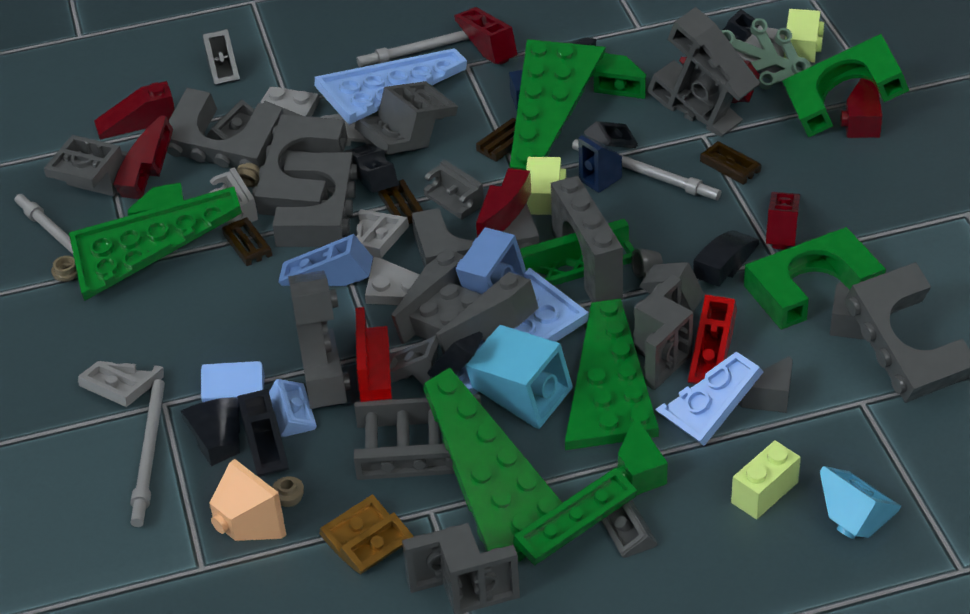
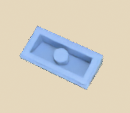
M262 362L203 364L201 366L202 402L220 398H237L239 395L264 390L265 375Z
M276 379L269 391L281 437L315 430L317 425L312 409H310L304 383Z

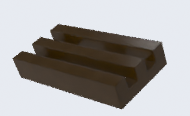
M511 118L477 142L476 151L495 162L511 152L516 119Z
M719 141L700 154V162L742 185L747 182V178L752 179L754 173L758 174L761 172L760 163Z
M404 179L399 180V185L378 191V195L389 213L401 216L390 198L391 195L394 196L400 209L408 218L409 224L413 223L412 212L400 193H402L414 213L423 211Z
M247 217L222 227L224 237L246 266L252 265L251 260L253 259L256 262L262 261L263 255L267 258L272 256L270 246ZM243 226L259 246V249L254 247L240 227ZM232 230H233V231L236 233V235L239 237V239H240L241 242L244 244V246L247 248V250L249 251V253L245 250V248H244L243 245L240 243V241L237 239V237L234 235V233L232 232Z

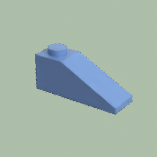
M352 234L283 262L278 282L281 286H290L288 276L324 270L329 286H347L369 277L373 256L359 239Z

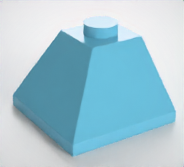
M823 466L820 470L828 516L839 524L837 530L851 539H854L856 536L869 538L901 508V505L850 471Z

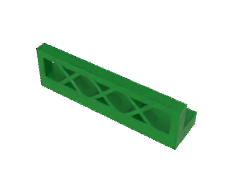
M624 218L608 223L627 253L623 255V265L630 264L634 247L629 241V225ZM576 233L520 249L526 271L530 267L536 273L547 275L544 279L553 286L584 277L583 255ZM565 265L574 267L573 270L567 272L558 270L559 267Z
M615 467L515 534L512 545H514L517 552L518 562L527 557L534 566L634 499L637 489Z

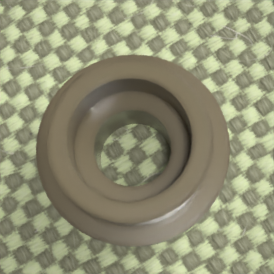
M253 163L239 165L237 172L246 186L254 187L258 185L260 168Z
M61 256L53 262L51 272L54 279L68 282L78 276L74 257Z
M287 476L280 478L272 486V488L279 492L280 503L284 507L297 505L304 494V485L296 477Z

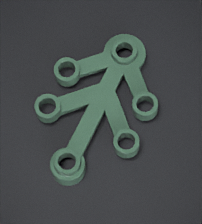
M762 18L755 19L750 27L751 33L757 37L762 49L736 39L735 35L729 30H722V33L730 40L729 42L736 51L758 59L751 62L757 72L772 66L783 69L776 73L762 72L758 79L760 82L759 87L762 89H770L774 84L801 72L795 66H799L803 70L812 66L807 59L798 56L790 41L792 33L787 28H780L775 35V42L782 46L787 58L779 56L766 32L767 22ZM755 25H760L763 29L758 30ZM779 35H785L787 39H781ZM762 78H768L770 83H765Z

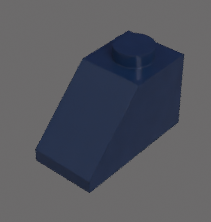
M583 135L578 137L579 178L582 183L600 193L622 178V156Z

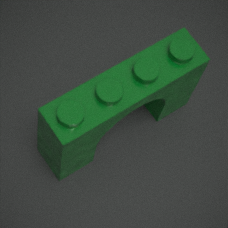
M882 34L782 80L808 138L833 127L824 102L830 90L843 81L853 78L870 80L876 86L884 102L910 91L904 75Z
M845 227L745 264L744 287L782 330L807 320L809 298L792 280L794 277L807 272L827 273L836 277L850 290L852 285L886 273V269L855 235Z

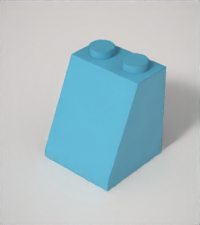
M499 325L477 350L472 359L465 365L474 389L537 429L542 427L573 388L560 343L503 325Z

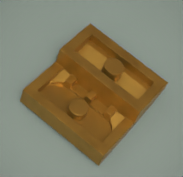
M373 494L322 526L319 532L335 553L360 575L403 547L402 540L414 537L394 512L389 514Z

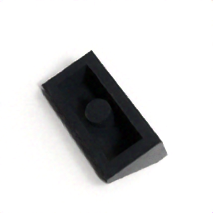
M596 121L583 132L586 136L605 146L636 148L638 146L626 124Z
M479 331L454 342L429 369L427 374L433 378L446 369L451 368L457 375L475 355L483 338V333Z

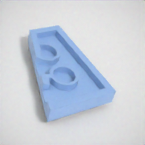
M736 351L705 373V378L691 388L687 386L679 392V397L668 405L663 403L655 410L705 446L763 374V370Z

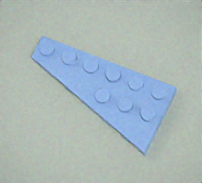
M453 48L316 76L314 86L350 125L379 111L384 87L423 81L432 86L466 70L467 60Z
M530 267L524 273V278L531 280L539 309L513 329L557 342L588 322V311ZM481 340L477 350L483 345V340ZM464 366L457 376L468 390L475 395L479 391L472 387Z

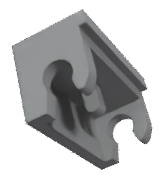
M235 167L210 180L212 185H217L221 182L224 184L221 188H216L209 193L235 187L242 214L227 221L226 225L246 217L251 222L258 220L255 199Z

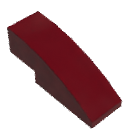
M160 115L147 127L123 160L113 184L121 197L140 199L144 195L149 176L160 177L173 128L166 116Z
M508 168L502 186L490 185L476 221L477 238L485 227L504 231L517 218L531 194V174L529 170Z

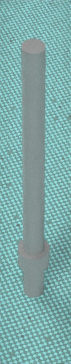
M462 30L391 49L384 47L376 49L375 53L356 57L357 64L361 67L377 62L378 64L389 62L393 58L468 40L469 37Z
M575 139L572 144V149L579 151L578 139ZM621 155L622 167L683 188L686 193L694 196L702 195L716 201L721 197V190L703 184L702 180L694 177L688 179Z
M23 194L16 195L14 201L24 210V214L31 221L38 222L73 254L70 236L44 214V209L36 202H31Z
M160 379L154 380L152 384L137 484L131 495L130 504L133 509L130 523L134 527L143 526L145 511L150 506L151 491L149 490L165 387V382Z

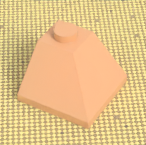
M236 459L232 460L209 502L212 512L211 522L214 528L221 534L226 533L235 541L282 539L287 534L279 492Z

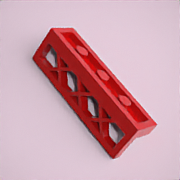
M355 308L357 375L360 401L392 399L388 326L367 328L365 308Z

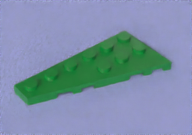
M527 39L510 168L526 170L528 157H548L553 143L562 132L563 125L571 116L585 91L587 82L595 73L597 64L605 55L606 47Z
M229 187L69 232L84 301L242 214L235 187Z
M621 298L592 302L567 427L565 450L623 442L632 421L639 419L651 438L659 437V427Z
M451 368L425 382L423 390L435 422L439 424L446 451L450 453L453 461L452 467L468 509L473 514L480 541H483L486 551L512 545L515 534L563 502Z

